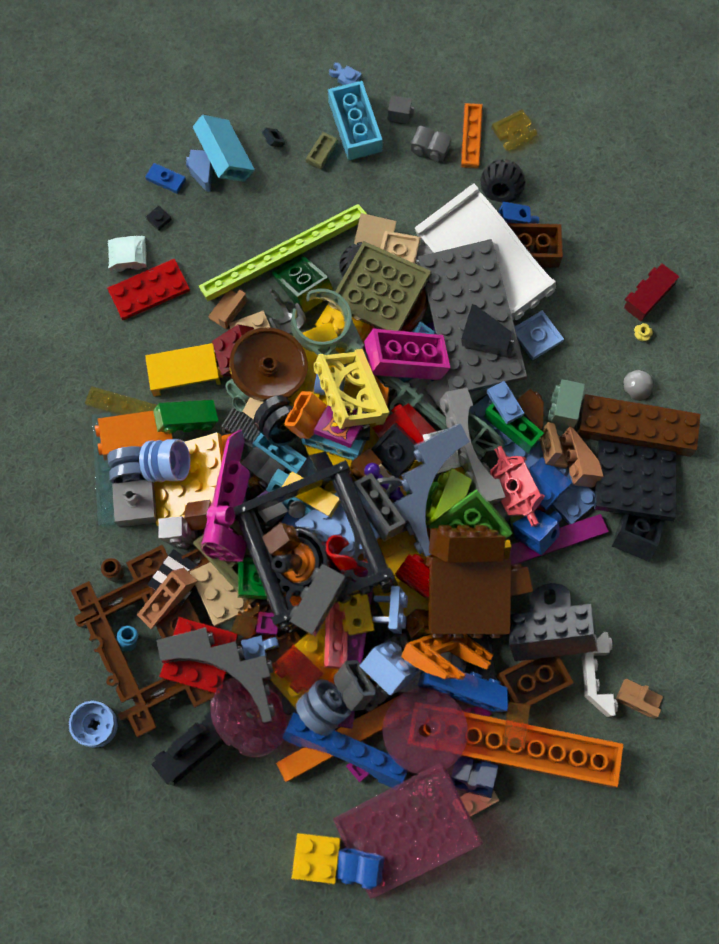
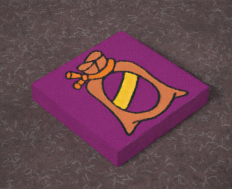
M328 405L314 429V434L351 448L363 425L339 429L337 422L334 421L331 406ZM345 408L349 416L357 415V410L354 409L353 412L350 413V410L348 408Z

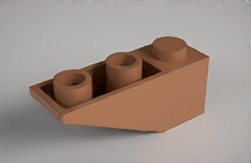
M569 427L561 436V444L573 485L594 488L597 481L604 477L599 460L573 427Z

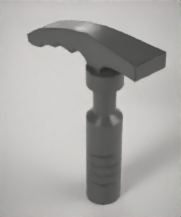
M396 477L377 479V482L381 485L390 484L385 492L388 498L392 491H395L398 486H402V479Z

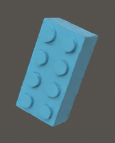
M359 81L328 89L329 104L348 160L382 152V137L363 82Z

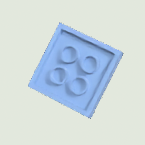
M341 502L331 518L314 508L295 523L297 527H313L321 530L328 537L333 535L345 537L349 541V545L339 555L351 558L354 556V534ZM370 523L372 530L375 534L376 539H378L380 535L373 527V525Z

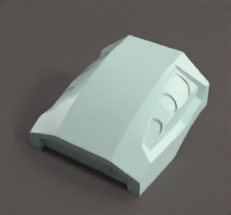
M129 236L108 240V268L110 272L114 270L122 272L127 268L140 270L147 267L145 236Z

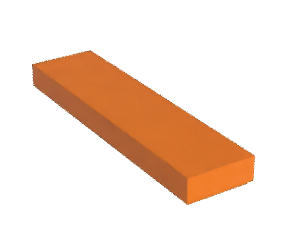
M465 103L461 167L479 168L482 104Z

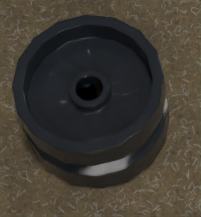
M283 395L273 396L263 402L256 410L253 418L256 428L271 445L277 447L284 446L298 437L285 426V420L294 405Z

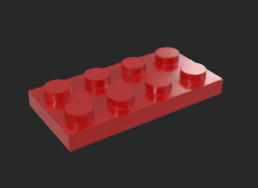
M175 258L107 288L122 321L190 291Z

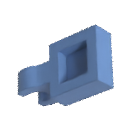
M262 636L241 641L245 660L266 656V650L279 647L276 637L263 641Z

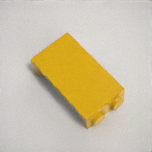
M213 343L145 355L150 390L154 397L161 395L160 390L212 380H216L217 385L221 384L220 378H223V375L221 374L220 367L217 365L218 360Z

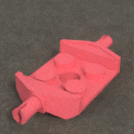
M502 446L494 449L499 460L491 469L490 475L500 480L505 494V498L501 502L507 515L527 516L531 527H535L539 522L534 511L545 496L540 494L525 463L526 458L523 456L508 457ZM513 480H516L517 488L516 490L512 491L510 489V483Z

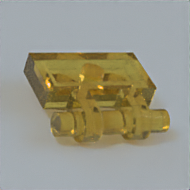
M523 109L492 124V130L499 140L502 141L507 138L509 141L504 144L505 150L515 149L519 144L525 141L529 142L533 137L537 136L536 129L528 130L532 122ZM521 132V136L517 138L514 136V134Z

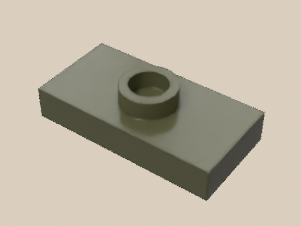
M322 132L306 157V163L322 169L337 146L338 139Z

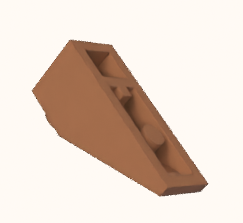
M184 567L171 571L137 616L150 629L154 628L190 592L198 581Z

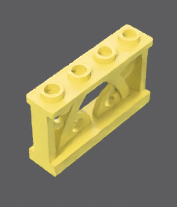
M356 349L350 353L319 354L314 363V371L318 374L320 386L326 394L327 404L331 406L334 421L337 422L339 429L376 423V425L384 424L389 410L363 349ZM335 365L339 369H337L336 367H332L331 369L334 371V373H331L328 366ZM345 377L352 384L361 387L356 399L339 389ZM345 408H348L350 413L353 412L354 408L357 409V415L349 416Z

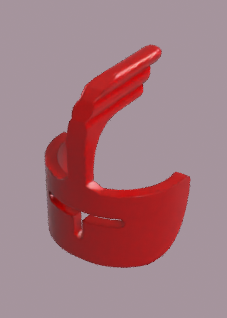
M341 535L329 537L326 542V552L342 574L354 568L353 572L355 575L366 570L365 567L358 566L353 558L339 555L349 545V541Z

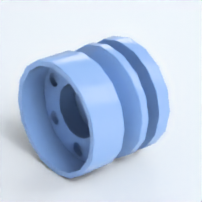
M180 439L145 442L140 451V470L143 477L149 482L184 480L190 469V454L187 445Z
M97 701L84 702L77 706L69 720V730L72 737L80 744L93 748L103 747L111 742L118 728L117 717L113 710ZM94 720L96 722H100V725L97 726V730L90 728V726L93 725Z

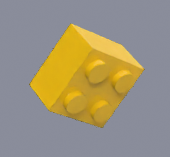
M297 833L292 879L335 884L341 838Z

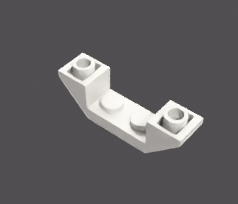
M604 632L597 638L598 651L582 655L585 698L606 717H613L618 710L617 700L614 699L613 694L597 695V692H599V680L595 679V671L598 669V664L594 656L607 655L612 650V639L608 638V632Z

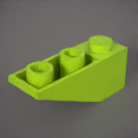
M453 468L443 472L437 481L439 483L438 488L432 494V504L425 513V516H427L425 520L426 525L439 518L466 497L472 479Z

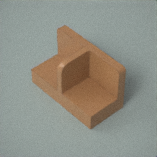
M624 679L616 700L633 710L655 719L661 711L659 705L663 697L649 690L647 685L641 686L628 679Z

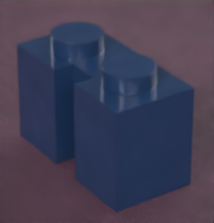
M457 755L451 775L450 788L492 798L498 766L488 761H484L481 764L475 763L472 758Z

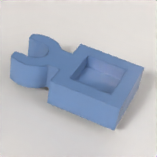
M334 63V68L337 71L329 70V75L338 77V82L343 85L358 82L362 77V73L348 66L343 69L339 63Z

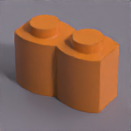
M302 391L285 420V426L299 438L310 439L314 435V429L326 409V404L312 392Z

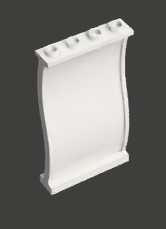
M474 183L415 227L417 236L421 237V240L433 253L492 239L512 320L521 318L527 309L536 307L540 302L539 300L545 296L549 297L556 289V281L551 279Z

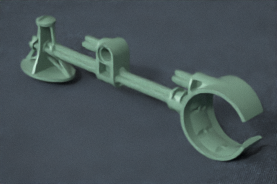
M315 289L309 291L306 297L307 301L313 299L327 300L340 310L344 318V329L339 337L331 341L318 342L311 340L299 330L296 322L297 310L294 308L291 317V330L294 338L297 339L303 348L317 355L340 354L335 350L338 347L339 349L343 348L345 350L344 353L363 349L367 359L364 349L365 345L352 321L351 310L347 301L340 294L332 290ZM377 375L397 392V396L388 407V417L393 414L391 410L394 406L399 404L405 406L409 403L442 430L448 429L446 418L427 403L423 398L424 394H419L416 391V387L413 389L410 386V382L404 383L398 377ZM469 412L468 429L472 436L470 440L478 459L480 460L486 452L494 451L499 446L504 448L505 443L491 426H488L484 420ZM476 441L493 447L482 449L478 444H476Z

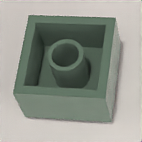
M562 379L559 386H555L550 403L552 405L548 412L547 421L554 423L556 429L566 431L569 427H575L579 417L585 384Z

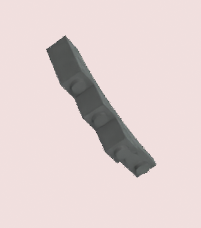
M207 628L156 640L160 659L164 664L178 661L200 662L215 666L229 673L249 691L258 706L263 723L273 722L272 717L276 716L273 703L269 704L267 696L271 694L268 683L263 681L271 679L270 673H273L274 670L271 660L267 661L265 655L241 661L244 658L242 646L238 647L235 641L212 647L215 644L212 632L209 633Z

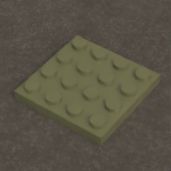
M363 241L335 292L347 301L353 318L377 329L400 331L428 281L431 271ZM329 302V307L340 311L333 303Z

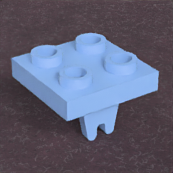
M391 586V596H374L376 602L390 603L389 617H373L372 621L389 623L388 629L395 634H402V629L406 628V616L403 614V609L407 608L408 596L405 595L400 586Z

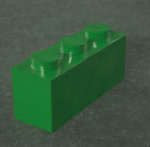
M214 400L158 403L153 410L157 432H165L166 434L181 430L183 432H191L195 429L208 431L218 422Z
M493 403L486 409L484 418L526 453L529 454L541 441L544 432L526 417L522 416L506 425Z

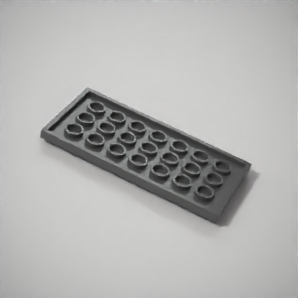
M492 239L418 256L420 266L431 271L425 288L436 335L444 336L451 367L446 373L449 390L468 388L469 392L493 387L503 381L507 384L527 379ZM472 304L477 305L512 332V339L515 340L513 351H509L507 357L462 346L461 338Z

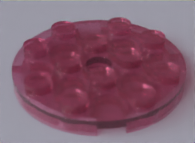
M232 677L216 689L214 698L211 700L210 709L214 727L222 740L228 746L232 745L240 750V754L249 757L266 756L281 745L287 728V716L282 709L279 696L269 688L271 695L267 696L269 704L273 703L276 716L272 717V723L264 724L258 706L249 691L241 682ZM246 712L254 715L252 719L248 718Z
M416 688L403 693L390 705L384 718L383 739L389 755L400 767L415 774L429 775L446 770L459 759L467 742L468 727L462 709L452 697L433 688ZM422 725L430 727L431 734L429 736L423 737L420 735L419 728Z

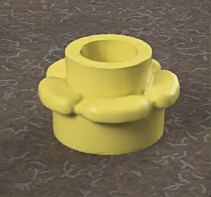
M644 323L637 325L634 329L635 337L640 341L649 340L653 334V330L649 328V325Z

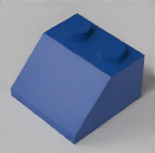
M543 457L528 469L540 494L545 496L539 506L546 512L573 483L554 466L547 465Z

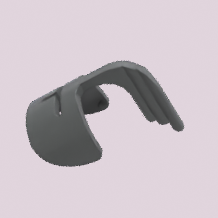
M271 288L269 292L278 302L285 316L280 319L270 318L269 321L273 328L291 334V323L282 324L291 321L292 313H289L279 294ZM296 303L298 316L296 322L298 328L301 329L306 324V317L299 303Z

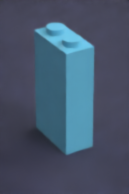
M202 115L194 124L193 129L218 178L246 181L254 172V168L229 120Z

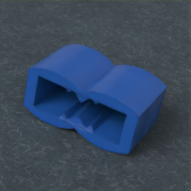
M343 848L339 850L336 877L342 879V882L345 884L357 882L362 884V887L365 889H374L382 883L385 857L356 849Z

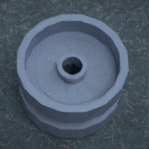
M122 447L107 454L108 465L112 468L109 471L111 484L146 480L142 475L139 464L142 447Z
M320 679L316 681L309 691L298 699L296 704L297 712L305 725L313 732L324 736L331 734L351 714V710L344 703L342 693L335 684L327 680Z

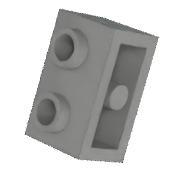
M179 516L159 519V539L178 549H187L189 545H194L193 542L198 537V530L191 531L185 518Z

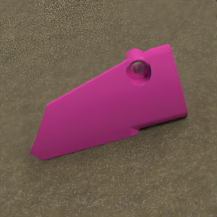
M242 430L231 434L227 439L212 503L207 511V524L201 544V550L205 555L213 559L217 557L222 561L242 562L247 546L246 541L242 539L243 537L236 535L229 528V525L236 520L233 507L244 502L250 476L249 470L240 463L245 443Z

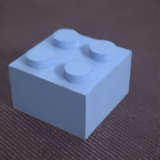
M391 641L374 647L360 665L389 695L405 688L420 670L401 657L403 653L401 647Z

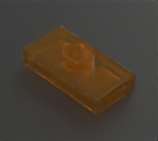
M508 703L502 745L521 749L525 748L529 705Z

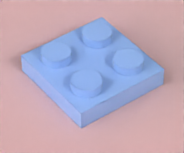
M543 310L515 326L518 342L531 360L561 344L564 340Z

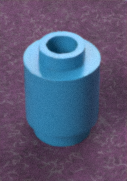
M131 626L122 627L117 633L119 646L124 652L135 649L138 640L136 629Z

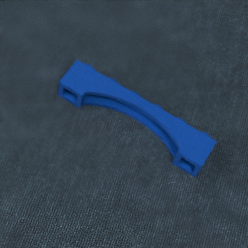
M294 712L282 740L300 748L307 747L343 759L378 779V782L396 790L402 785L410 764L335 730L328 736L319 735L308 728L301 720L299 714Z

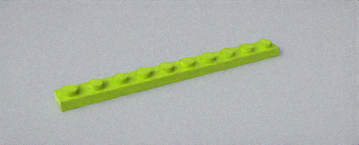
M357 204L199 285L200 291L209 302L358 225L360 214L367 213Z

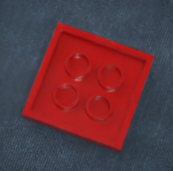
M180 617L173 636L207 628L209 633L212 632L215 644L212 647L235 642L238 638L237 633ZM178 661L163 664L159 677L220 695L227 672L200 662Z

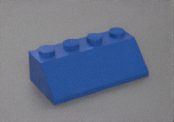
M455 666L457 669H459V670L462 672V670H463L462 668H460V667H458V666ZM421 671L417 684L419 687L491 712H502L508 709L507 687L502 686L498 680L489 679L487 681L481 679L482 675L470 672V674L464 673L466 675L464 680L456 678L444 679Z

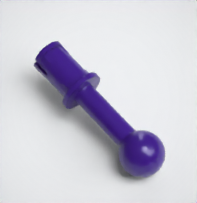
M376 463L366 465L364 469L366 476L372 473L376 480L384 478L380 473V467ZM382 484L381 486L387 490L390 484ZM397 487L395 491L391 492L389 499L396 501L405 495L400 491L401 488Z

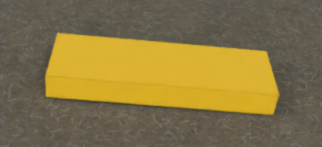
M291 471L283 486L298 481L303 477ZM316 487L295 496V498L330 518L340 504V499L321 487Z

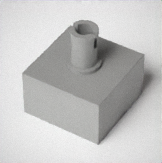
M139 480L112 484L114 520L119 527L156 523L154 482Z

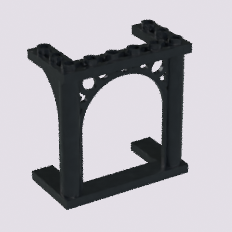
M346 460L233 507L235 519L239 522L274 614L271 617L273 624L284 632L288 631V634L300 630L298 626L290 622V614L295 607L291 604V597L297 591L302 593L305 587L291 583L281 573L273 570V558L262 538L264 534L259 524L264 521L258 513L261 510L332 481L354 534L355 551L353 559L357 562L358 566L365 567L368 571V575L361 578L354 574V568L346 570L343 576L346 578L352 577L357 582L350 581L348 582L349 585L345 584L334 604L338 602L340 604L347 603L357 594H360V596L369 594L374 587L377 588L379 593L383 592L386 594L391 592V586L398 585L391 568H388L353 484L355 479ZM361 554H363V559H367L368 563L365 561H358V557ZM289 586L290 590L287 592L285 597L284 593H286V591H284L283 587Z

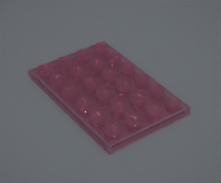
M443 762L333 818L346 848L385 857L382 883L374 889H366L370 900L483 844Z

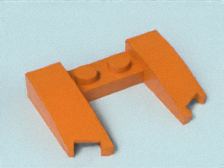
M430 634L407 643L401 657L426 673L444 679L456 678L464 680L466 675L440 654L449 651L459 658L484 669L489 668L491 662L487 660H491L493 655L466 634H464V638H452L451 634H444V638H433Z

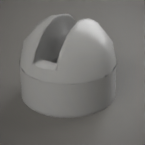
M299 500L292 502L289 507V515L294 518H302L306 510L304 503Z

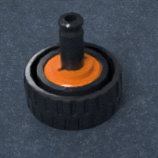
M294 527L298 532L301 544L286 555H272V568L275 572L281 573L291 583L306 588L307 586L310 587L316 568H320L322 564L334 571H337L338 567L326 552V542L329 538L326 534L313 527ZM289 586L283 587L284 591H286L285 594L290 590ZM297 591L292 596L299 597L302 593Z

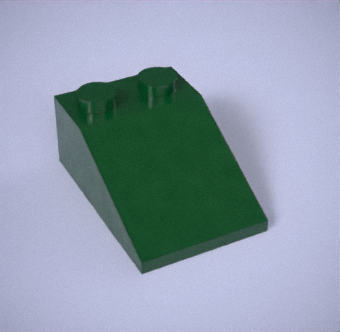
M302 254L271 272L293 303H299L303 313L325 301L323 299L307 301L306 297L309 291L315 289L333 291L328 276Z

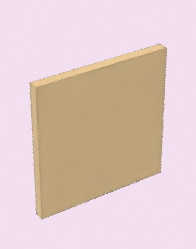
M361 213L354 243L357 245L358 242L363 243L365 241L380 248L384 232H394L397 221Z

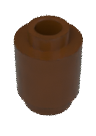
M109 558L101 565V573L109 581L116 582L123 578L125 570L118 560Z

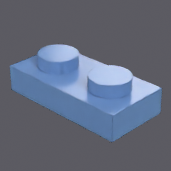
M505 381L487 389V394L506 425L524 415L522 408Z

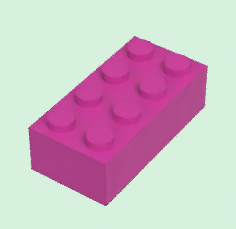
M373 329L364 341L368 363L373 375L441 380L451 368L443 335Z

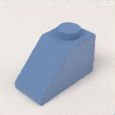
M190 150V157L186 159V167L189 168L193 178L206 191L210 192L213 166L205 151Z

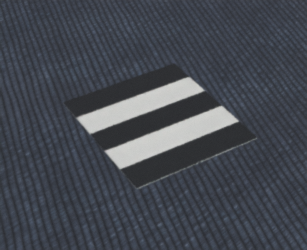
M173 549L147 585L157 590L171 571L183 567L189 571L199 565L187 557L182 559L184 555ZM196 585L177 605L182 606Z

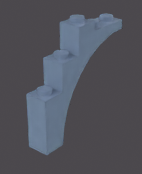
M456 424L414 446L416 449L413 451L418 462H422V465L401 475L403 478L401 481L402 486L410 494L392 502L404 521L407 522L405 528L410 536H414L416 540L414 546L419 554L422 553L426 557L431 555L429 553L430 542L425 523L429 489L435 475L444 462L454 452L470 442L461 424Z

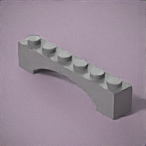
M468 388L448 391L440 399V407L445 413L447 427L450 428L456 424H461L470 441L457 451L460 464L465 471V476L472 479L470 484L471 493L477 489L491 504L499 503L505 498L500 480L492 477L484 468L470 440L468 414L474 405Z

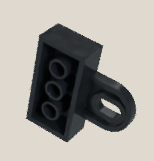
M549 583L536 588L530 596V612L510 614L509 645L514 661L597 652L596 626L592 605L572 606L570 592L561 584ZM548 595H555L556 602L547 605L545 604V598Z
M220 708L210 710L204 716L206 719L203 722L193 724L186 733L171 743L166 752L163 750L154 757L155 761L151 765L167 785L174 786L239 732Z

